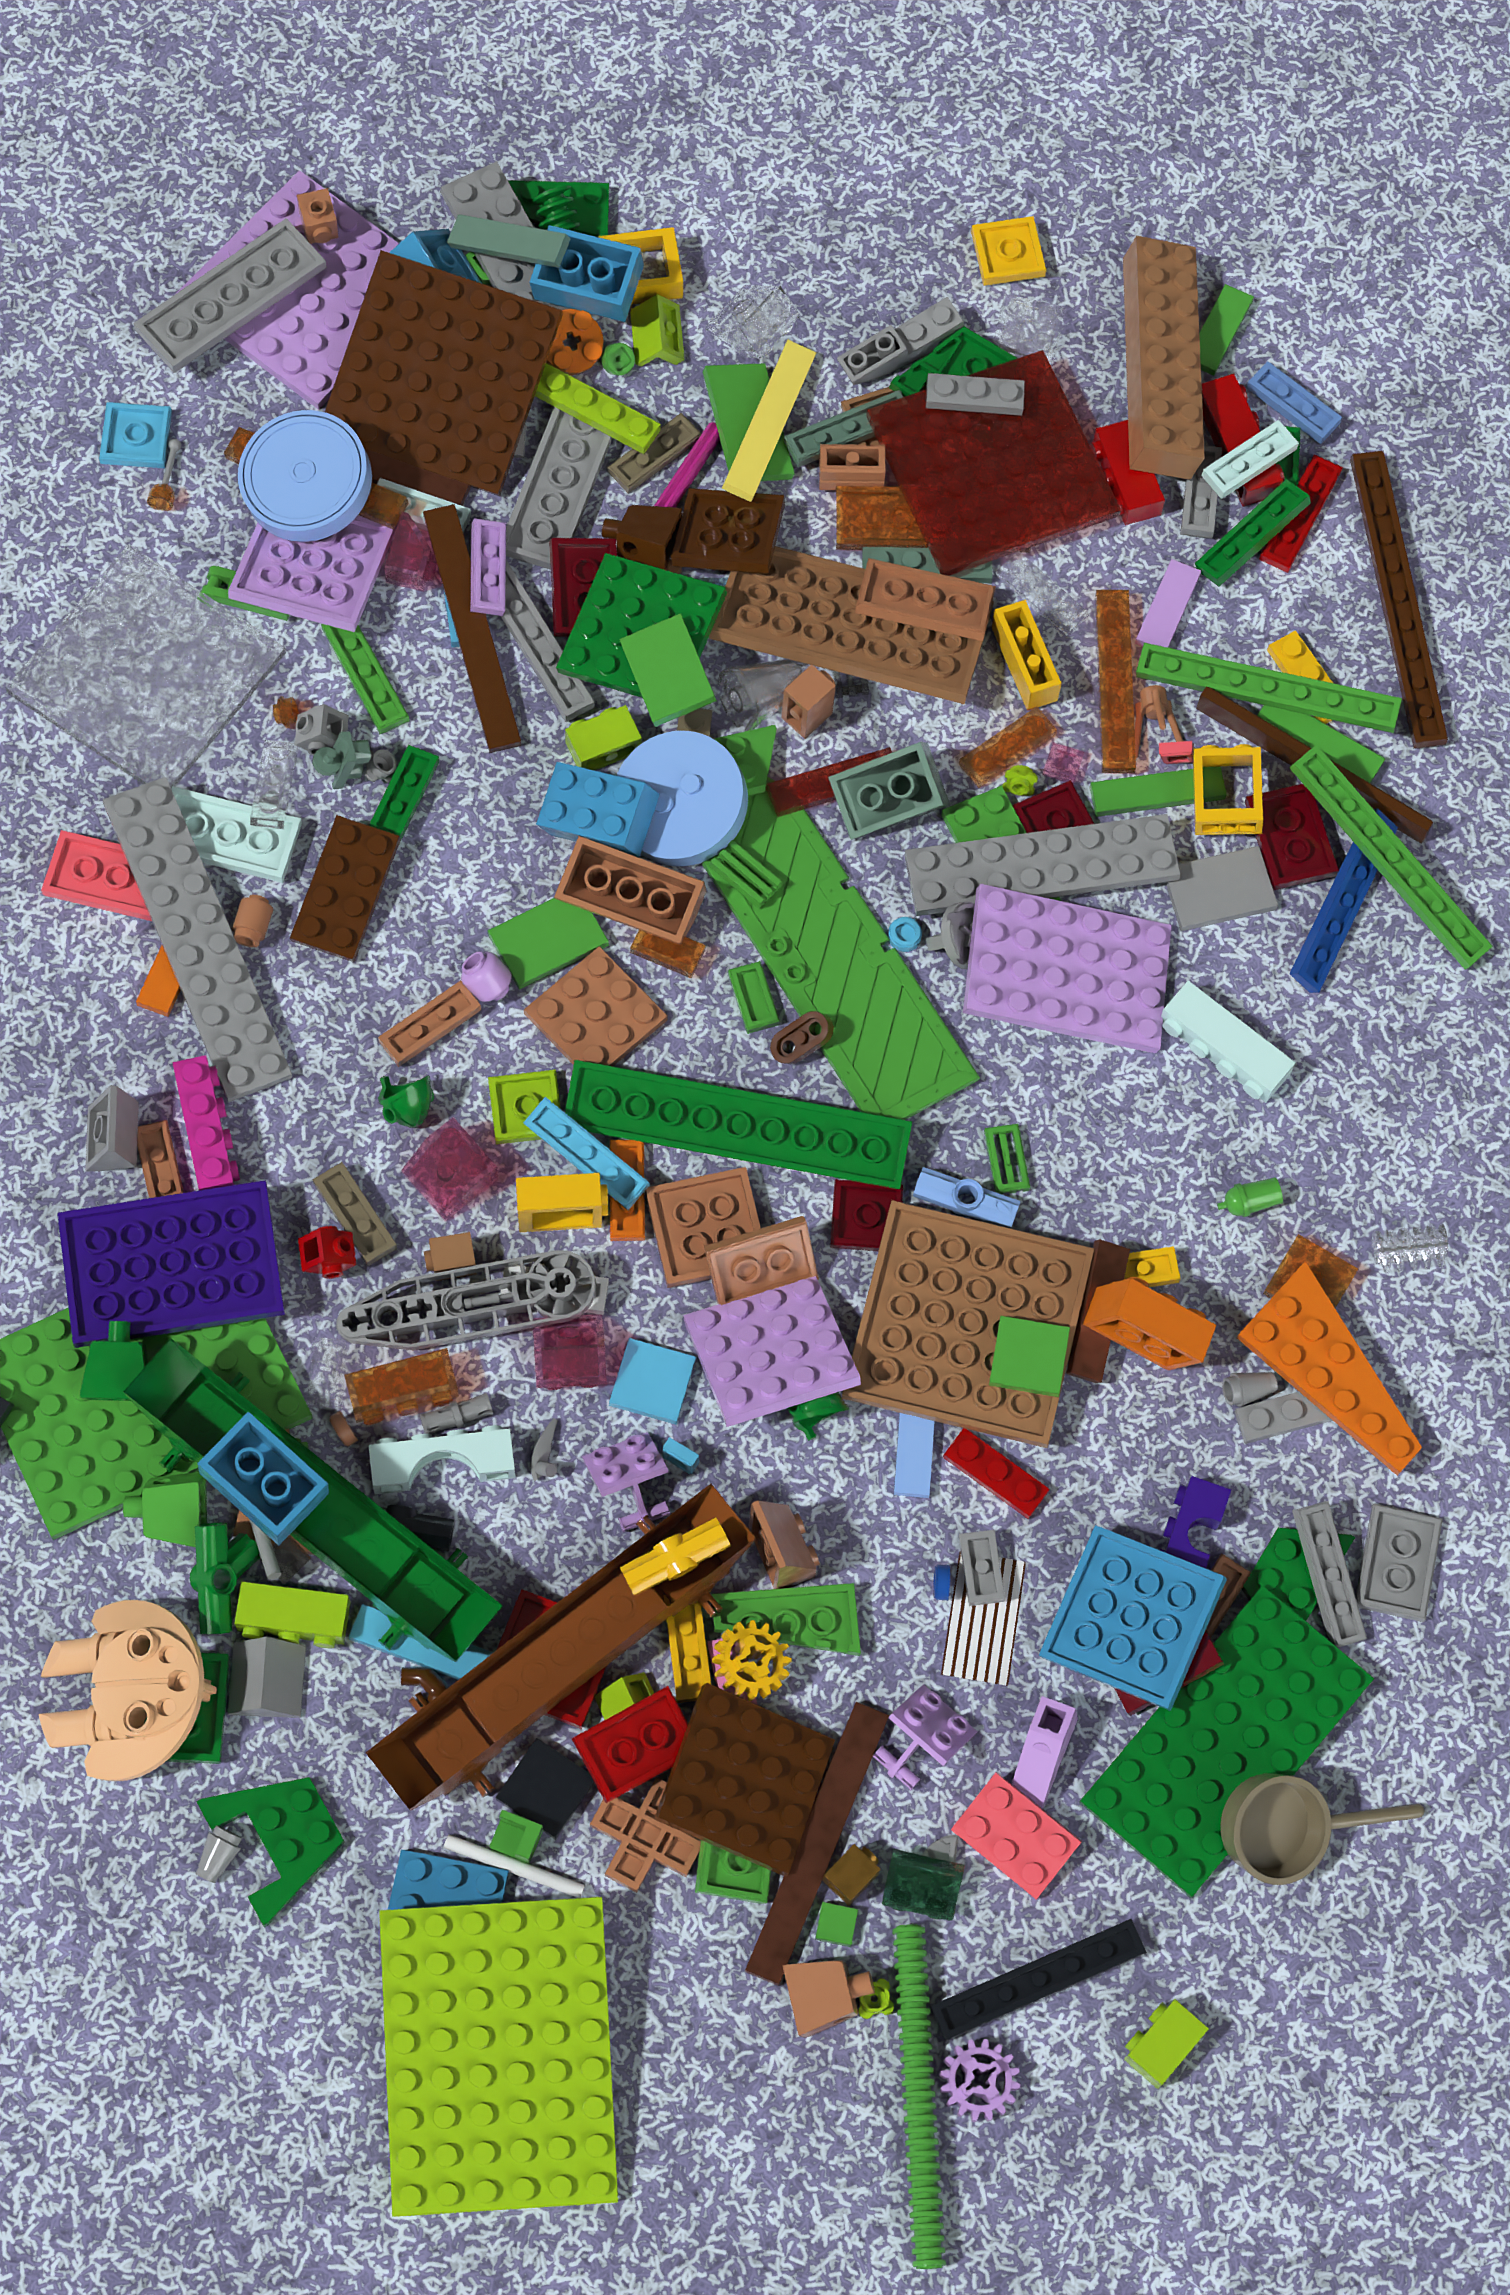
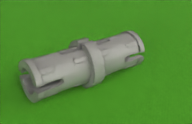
M487 1393L458 1403L456 1400L451 1401L449 1406L419 1414L425 1434H434L455 1426L457 1429L462 1428L464 1423L493 1415L489 1397Z

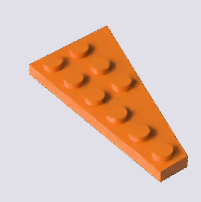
M1305 1261L1238 1334L1237 1339L1398 1476L1418 1454L1422 1446Z

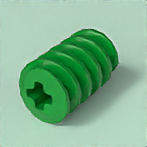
M571 186L544 191L533 199L535 205L543 206L537 210L536 215L541 218H547L539 224L540 229L547 230L548 226L551 225L573 231L580 226V222L570 221L569 219L577 213V210L567 209L566 206L574 201V197L564 196L563 194Z

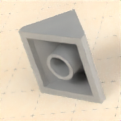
M110 1085L88 1106L86 1172L136 1167L139 1102L118 1086Z
M271 1637L235 1642L233 1646L228 1715L301 1718L306 1646Z

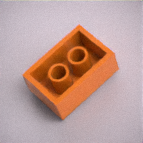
M1129 1277L1128 1279L1097 1287L1083 1325L1166 1370L1203 1363L1216 1328V1324L1205 1319L1206 1315L1203 1312L1181 1306L1177 1303L1178 1300L1174 1296L1152 1290L1145 1280L1137 1277Z

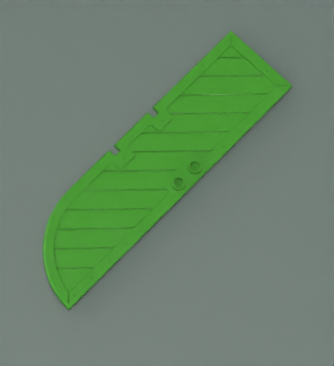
M768 777L765 792L748 796L745 820L734 841L782 881L781 888L758 908L709 867L710 861L713 858L701 864L798 1015L801 1017L807 1012L816 1011L828 1015L832 1020L834 1026L833 1035L829 1042L820 1047L859 1110L863 1113L906 1120L980 1080L976 1070L896 948L885 952L881 947L890 939L856 887L852 886L844 890L841 886L842 883L849 879V876L807 812L789 791ZM726 861L723 863L724 866H726L737 877H739L743 882H745L757 894H759L760 896L763 894L753 884L746 881L740 875V873L737 872L733 867H731ZM817 1024L815 1027L816 1035L821 1032L820 1024Z

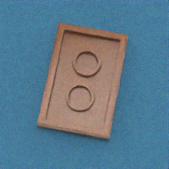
M804 1216L704 1246L717 1304L724 1305L734 1300L747 1298L814 1276L817 1277V1280L819 1279L807 1222Z

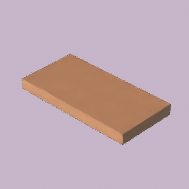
M868 558L855 613L983 641L996 586Z

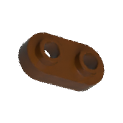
M810 1011L805 1013L774 1035L770 1045L772 1056L775 1060L784 1064L800 1062L829 1042L834 1031L832 1020L828 1015L821 1012ZM817 1024H820L821 1032L816 1035L815 1027ZM791 1042H793L795 1045V1049L792 1053H790L788 1050V1046Z

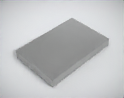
M1259 846L1178 864L1181 874L1179 880L1165 882L1181 932L1274 911L1278 907Z
M1373 1503L1356 1592L1358 1608L1419 1622L1426 1620L1442 1518Z

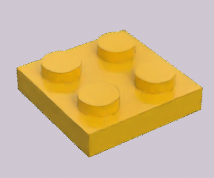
M1034 216L972 225L971 234L983 286L1045 277L1046 266Z

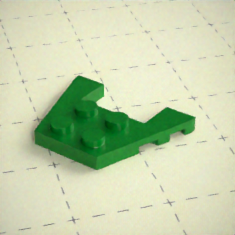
M963 326L936 346L933 352L925 358L919 359L902 375H897L893 378L889 389L894 392L900 390L904 398L914 403L927 383L928 373L1014 380L1018 358ZM985 413L974 429L971 438L996 452L1001 441L1006 414Z
M310 1777L202 1798L196 1801L212 1832L216 1825L223 1827L242 1815L248 1814L275 1864L281 1878L248 1896L263 1927L268 1926L275 1919L274 1917L284 1906L289 1904L308 1880L345 1843Z

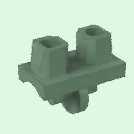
M350 731L340 732L333 748L322 747L315 752L312 758L314 769L325 776L334 775L333 789H342L347 779H360L362 777L363 763H369L371 759L368 740L352 741Z

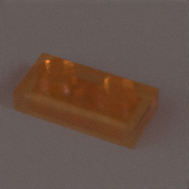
M639 930L630 947V953L692 979L705 952L706 945L687 937L679 945Z

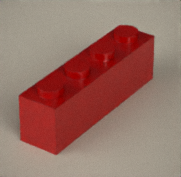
M1235 374L1201 384L1203 420L1215 447H1222L1221 457L1261 432L1258 415L1254 410L1251 411L1247 403L1246 389L1243 384L1238 383ZM1274 464L1236 489L1235 491L1242 507L1263 501L1284 482L1283 470L1279 464Z

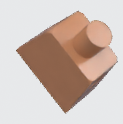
M844 1961L783 1965L798 2035L803 2038L813 2036L857 2016L858 2009L855 1998L875 1993L870 1972L850 1976L847 1964Z

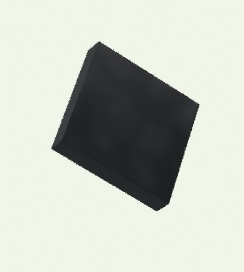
M536 1738L495 1799L520 1817L543 1825V1832L556 1840L595 1782L589 1772Z

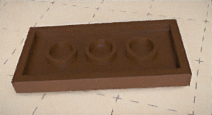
M336 815L290 935V940L300 945L355 962L401 841L400 836Z

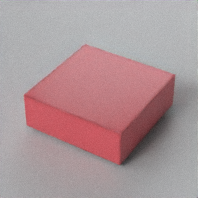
M1192 741L1159 743V755L1165 764L1193 763L1195 746Z

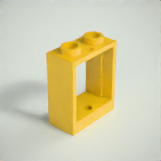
M674 227L599 236V238L639 247L641 252L662 249L666 277L639 280L631 304L643 303L656 294L668 300L683 298V276Z
M1240 744L1234 748H1219L1216 745L1194 748L1195 835L1262 834L1261 747ZM1252 766L1253 808L1204 809L1203 767Z
M600 1173L516 1178L519 1233L602 1228V1216H608L607 1184H600Z

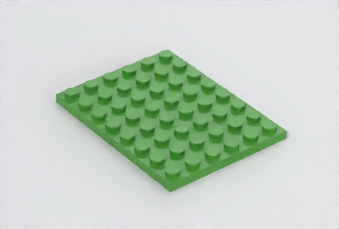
M69 1308L0 1339V1396L14 1404L1 1429L53 1540L123 1508L125 1496H142V1489L151 1478L199 1472L197 1462L185 1457L177 1463L171 1472L159 1464L173 1447L168 1438L154 1428V1424L132 1401L84 1400L80 1398V1390L90 1346L74 1348ZM265 1318L130 1339V1342H140L146 1345L148 1363L172 1338L227 1384L235 1378L238 1372H241L250 1382L243 1388L240 1394L284 1430L292 1429L313 1419L309 1407Z

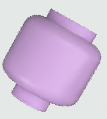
M476 952L464 961L461 980L463 985L477 1000L482 1002L497 1001L508 993L512 974L496 954L492 952Z

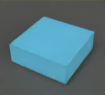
M668 1438L663 1446V1459L688 1474H693L699 1464V1455L674 1439Z

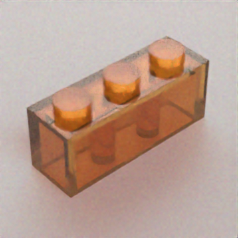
M447 1348L344 1375L356 1423L364 1422L365 1425L379 1423L385 1419L384 1416L398 1413L399 1416L411 1415L419 1410L418 1407L432 1404L433 1407L445 1406L453 1401V1398L459 1397Z

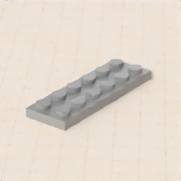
M497 161L450 182L440 189V193L455 220L458 214L534 228ZM474 252L494 288L560 310L571 309L534 299L529 282L535 263Z
M285 218L134 322L135 331L170 370L176 373L326 269V260L292 223Z
M554 407L506 527V556L551 570L549 541L551 538H574L613 439L612 437Z

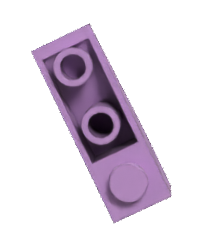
M1044 1696L1041 1697L1012 1781L1016 1788L1042 1809L1045 1806L1078 1720L1076 1708Z

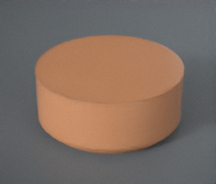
M341 1410L330 1416L329 1421L345 1446L349 1447L359 1441Z

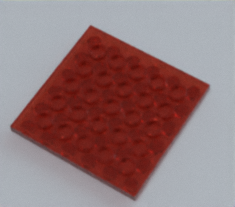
M1043 350L967 375L971 377L1023 380L1024 406L1022 416L926 408V390L867 409L866 417L879 445H885L887 462L942 575L950 576L1120 516L1121 508Z

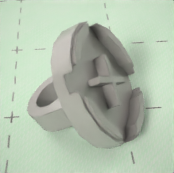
M972 902L952 904L946 909L942 917L941 934L925 938L928 951L945 948L946 954L953 964L961 969H968L975 904Z

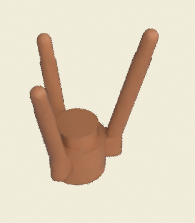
M1152 685L1140 691L1141 702L1135 704L1136 721L1132 745V758L1134 759L1139 754L1143 716L1145 714L1148 719H1157L1161 730L1166 728L1164 718L1166 715L1176 742L1184 741L1172 711L1171 701L1167 700L1166 689L1160 685Z

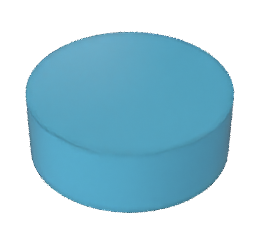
M900 917L894 920L888 931L889 943L893 948L901 952H909L916 949L922 938L920 924L910 917Z

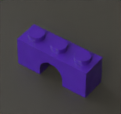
M1194 1476L1190 1477L1187 1485L1180 1484L1173 1503L1179 1505L1176 1518L1169 1516L1163 1536L1169 1539L1165 1550H1158L1206 1569L1210 1554L1199 1551L1191 1545L1188 1539V1530L1195 1526H1205L1217 1530L1222 1521L1231 1489Z

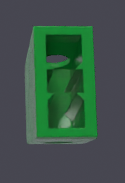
M109 1321L108 1341L91 1342L80 1390V1398L84 1400L131 1401L123 1391L148 1364L146 1345L140 1342H130L131 1322Z

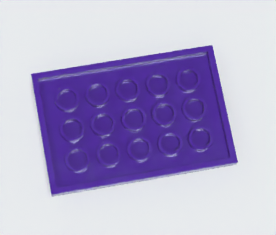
M266 1180L57 1213L74 1348L90 1346L92 1341H108L109 1321L131 1322L130 1339L285 1315Z

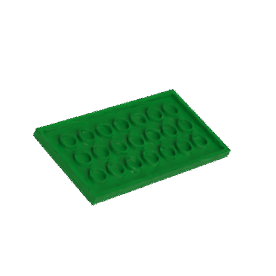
M1263 1585L1213 1643L1224 1665L1180 1688L1171 1711L1159 1707L1079 1801L1083 1807L1190 1899L1228 1855L1221 1837V1817L1225 1804L1232 1792L1242 1782L1259 1774L1274 1773L1294 1776L1374 1680L1370 1674Z

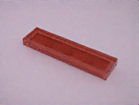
M888 747L767 783L766 790L777 817L836 800L828 777L892 753L891 748Z

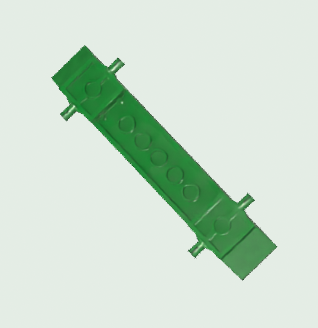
M170 1338L123 1391L154 1424V1428L168 1438L173 1447L159 1464L171 1472L183 1457L198 1463L247 1412H250L328 1483L329 1494L290 1535L371 1600L373 1606L387 1616L392 1626L378 1642L382 1646L385 1645V1648L390 1651L398 1639L405 1635L414 1638L426 1649L431 1648L450 1660L457 1662L502 1608L498 1601L458 1570L463 1562L468 1559V1556L464 1552L462 1553L461 1549L456 1548L452 1555L445 1560L243 1397L240 1392L250 1382L246 1376L238 1372L235 1378L227 1384Z

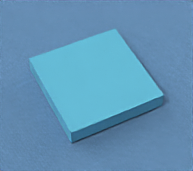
M107 402L99 456L100 464L165 468L172 416L171 407Z
M629 1338L609 1406L676 1425L696 1357Z

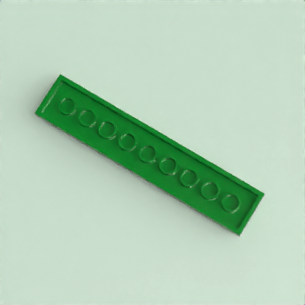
M574 1060L565 1113L586 1131L895 1189H900L912 1128V1121L580 1060Z

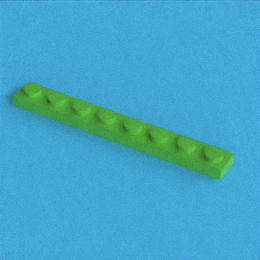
M1144 643L1136 670V677L1202 692L1207 686L1225 697L1394 733L1402 698L1149 643Z
M1317 744L1290 767V770L1465 970L1493 947Z

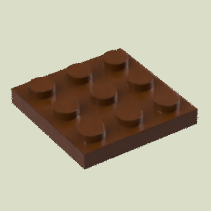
M689 488L671 555L672 566L769 574L785 508V496L755 493L752 501L749 502L728 491Z

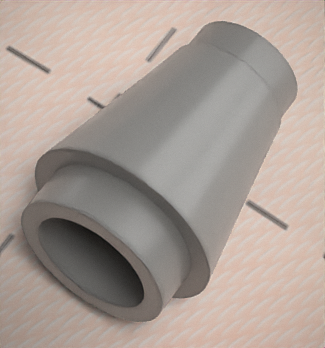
M1272 1372L1231 1373L1230 1377L1223 1379V1394L1229 1405L1236 1404V1406L1241 1407L1270 1393H1275L1277 1391V1380Z
M216 1825L212 1833L208 1832L198 1865L199 1868L195 1874L207 1881L216 1883L218 1877L221 1876L241 1850L239 1844L242 1838Z

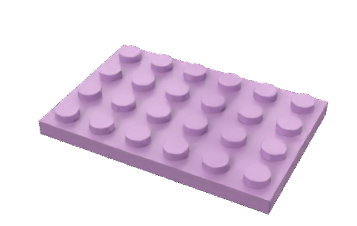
M980 884L976 888L963 1013L1157 1053L1161 1046L1163 1024L1161 1014L1165 1002L1171 925Z

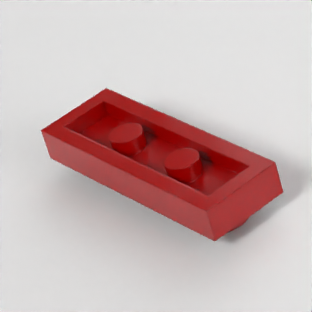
M965 1428L962 1429L943 1455L945 1460L1027 1519L1031 1517L1050 1490Z

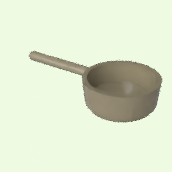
M1264 1773L1245 1780L1232 1792L1225 1804L1221 1817V1837L1230 1858L1254 1878L1271 1885H1286L1304 1878L1317 1867L1328 1848L1332 1829L1416 1819L1422 1817L1425 1810L1420 1804H1411L1330 1815L1323 1795L1308 1781L1294 1776Z

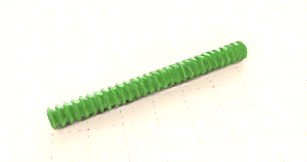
M918 1924L896 1926V1928L892 1929V1933L896 1935L893 1946L897 1947L894 1957L898 1959V1963L894 1964L899 1972L895 1976V1980L899 1982L896 1992L900 1993V1998L896 2000L897 2004L901 2005L897 2015L901 2017L898 2027L902 2028L899 2039L903 2040V2045L899 2046V2050L904 2055L900 2058V2062L904 2064L901 2074L905 2075V2080L901 2084L902 2087L906 2088V2092L902 2093V2098L906 2099L903 2110L907 2111L904 2122L908 2123V2128L904 2129V2133L909 2138V2140L905 2141V2146L909 2147L906 2158L910 2159V2164H907L906 2167L907 2170L911 2171V2176L907 2177V2182L911 2183L908 2194L912 2195L909 2206L913 2207V2212L909 2213V2217L914 2221V2224L910 2225V2230L914 2231L911 2242L915 2243V2248L911 2251L912 2255H916V2261L912 2262V2266L916 2267V2269L943 2268L946 2265V2260L942 2259L945 2248L941 2247V2242L945 2241V2236L940 2233V2230L944 2229V2224L940 2223L943 2211H939L942 2199L938 2198V2193H941L942 2189L937 2184V2181L941 2180V2175L937 2174L940 2163L936 2162L939 2151L935 2150V2145H938L939 2141L934 2136V2133L938 2132V2127L934 2126V2121H937V2115L933 2114V2110L936 2109V2103L932 2102V2098L936 2096V2093L931 2088V2086L935 2085V2080L931 2079L934 2068L930 2067L933 2056L929 2055V2050L933 2049V2045L928 2040L932 2038V2033L928 2031L931 2021L927 2020V2015L931 2013L930 2009L926 2008L930 1998L926 1996L929 1986L925 1985L928 1974L924 1973V1969L928 1965L923 1957L927 1956V1951L923 1950L926 1939L922 1938V1934L925 1933V1927Z

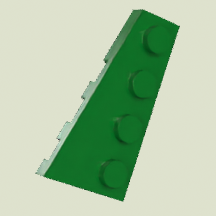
M508 180L531 222L540 224L547 219L536 215L537 210L543 207L542 205L534 204L533 199L536 196L550 189L571 186L563 194L564 196L574 197V201L566 205L567 209L577 210V213L569 218L570 221L580 222V226L573 231L595 237L608 235L609 183Z

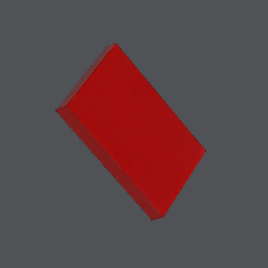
M666 1686L571 1739L605 1803H608L673 1767L688 1722L669 1686Z

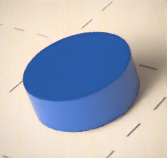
M937 1564L934 1568L933 1597L935 1600L948 1601L950 1565Z

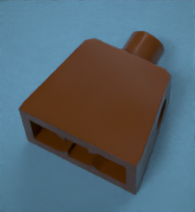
M644 505L628 506L622 521L605 518L602 526V537L617 540L618 557L666 570L671 559L680 525L682 508Z

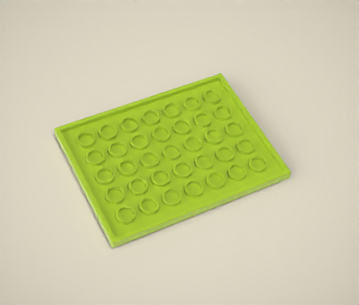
M602 1897L379 1910L392 2217L618 2203Z

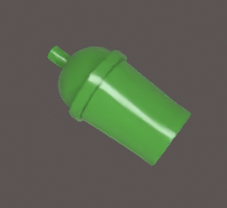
M1276 1177L1246 1184L1238 1183L1234 1184V1187L1226 1192L1225 1201L1217 1203L1218 1210L1227 1208L1232 1215L1247 1217L1251 1213L1282 1204L1283 1195Z

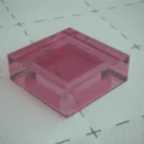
M1053 742L1042 775L1063 782L1071 780L1074 785L1084 752Z

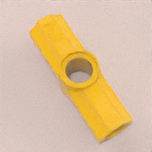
M714 1518L683 1535L678 1533L661 1541L653 1547L651 1552L634 1559L620 1567L633 1595L636 1596L667 1579L671 1581L687 1574L698 1566L697 1563L726 1550L731 1544L718 1519Z

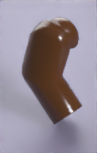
M402 1667L401 1685L422 1686L428 1692L429 1702L448 1689L447 1682L431 1668Z

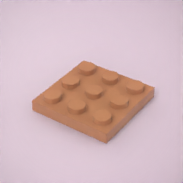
M600 946L524 1009V1015L573 1065L574 1060L614 1066L668 1020V1016Z
M746 1167L650 1186L645 1190L667 1288L711 1279L704 1246L761 1229Z

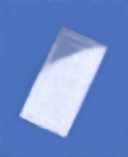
M313 1337L307 1397L309 1408L343 1410L348 1341L336 1338Z

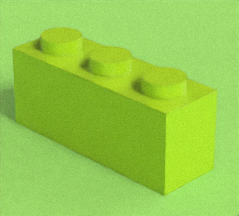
M241 1582L234 1624L237 1631L242 1632V1636L249 1639L271 1635L278 1636L279 1640L299 1644L300 1639L314 1641V1646L332 1649L335 1648V1644L344 1645L351 1602L349 1595Z

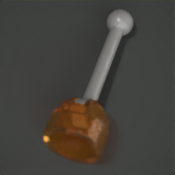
M178 439L169 441L170 453L162 484L154 485L149 491L147 503L155 510L169 511L173 508L175 493L168 483L176 452L181 449V442Z

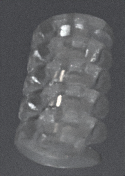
M1440 1224L1438 1229L1434 1225H1427L1424 1231L1418 1226L1413 1227L1411 1232L1407 1228H1400L1397 1235L1392 1229L1386 1230L1384 1235L1380 1231H1374L1372 1234L1374 1261L1376 1264L1382 1265L1386 1274L1390 1272L1391 1263H1395L1398 1272H1403L1404 1264L1407 1261L1413 1271L1417 1270L1418 1260H1422L1425 1269H1430L1432 1259H1436L1438 1266L1443 1268L1445 1257L1448 1254V1239L1444 1224Z

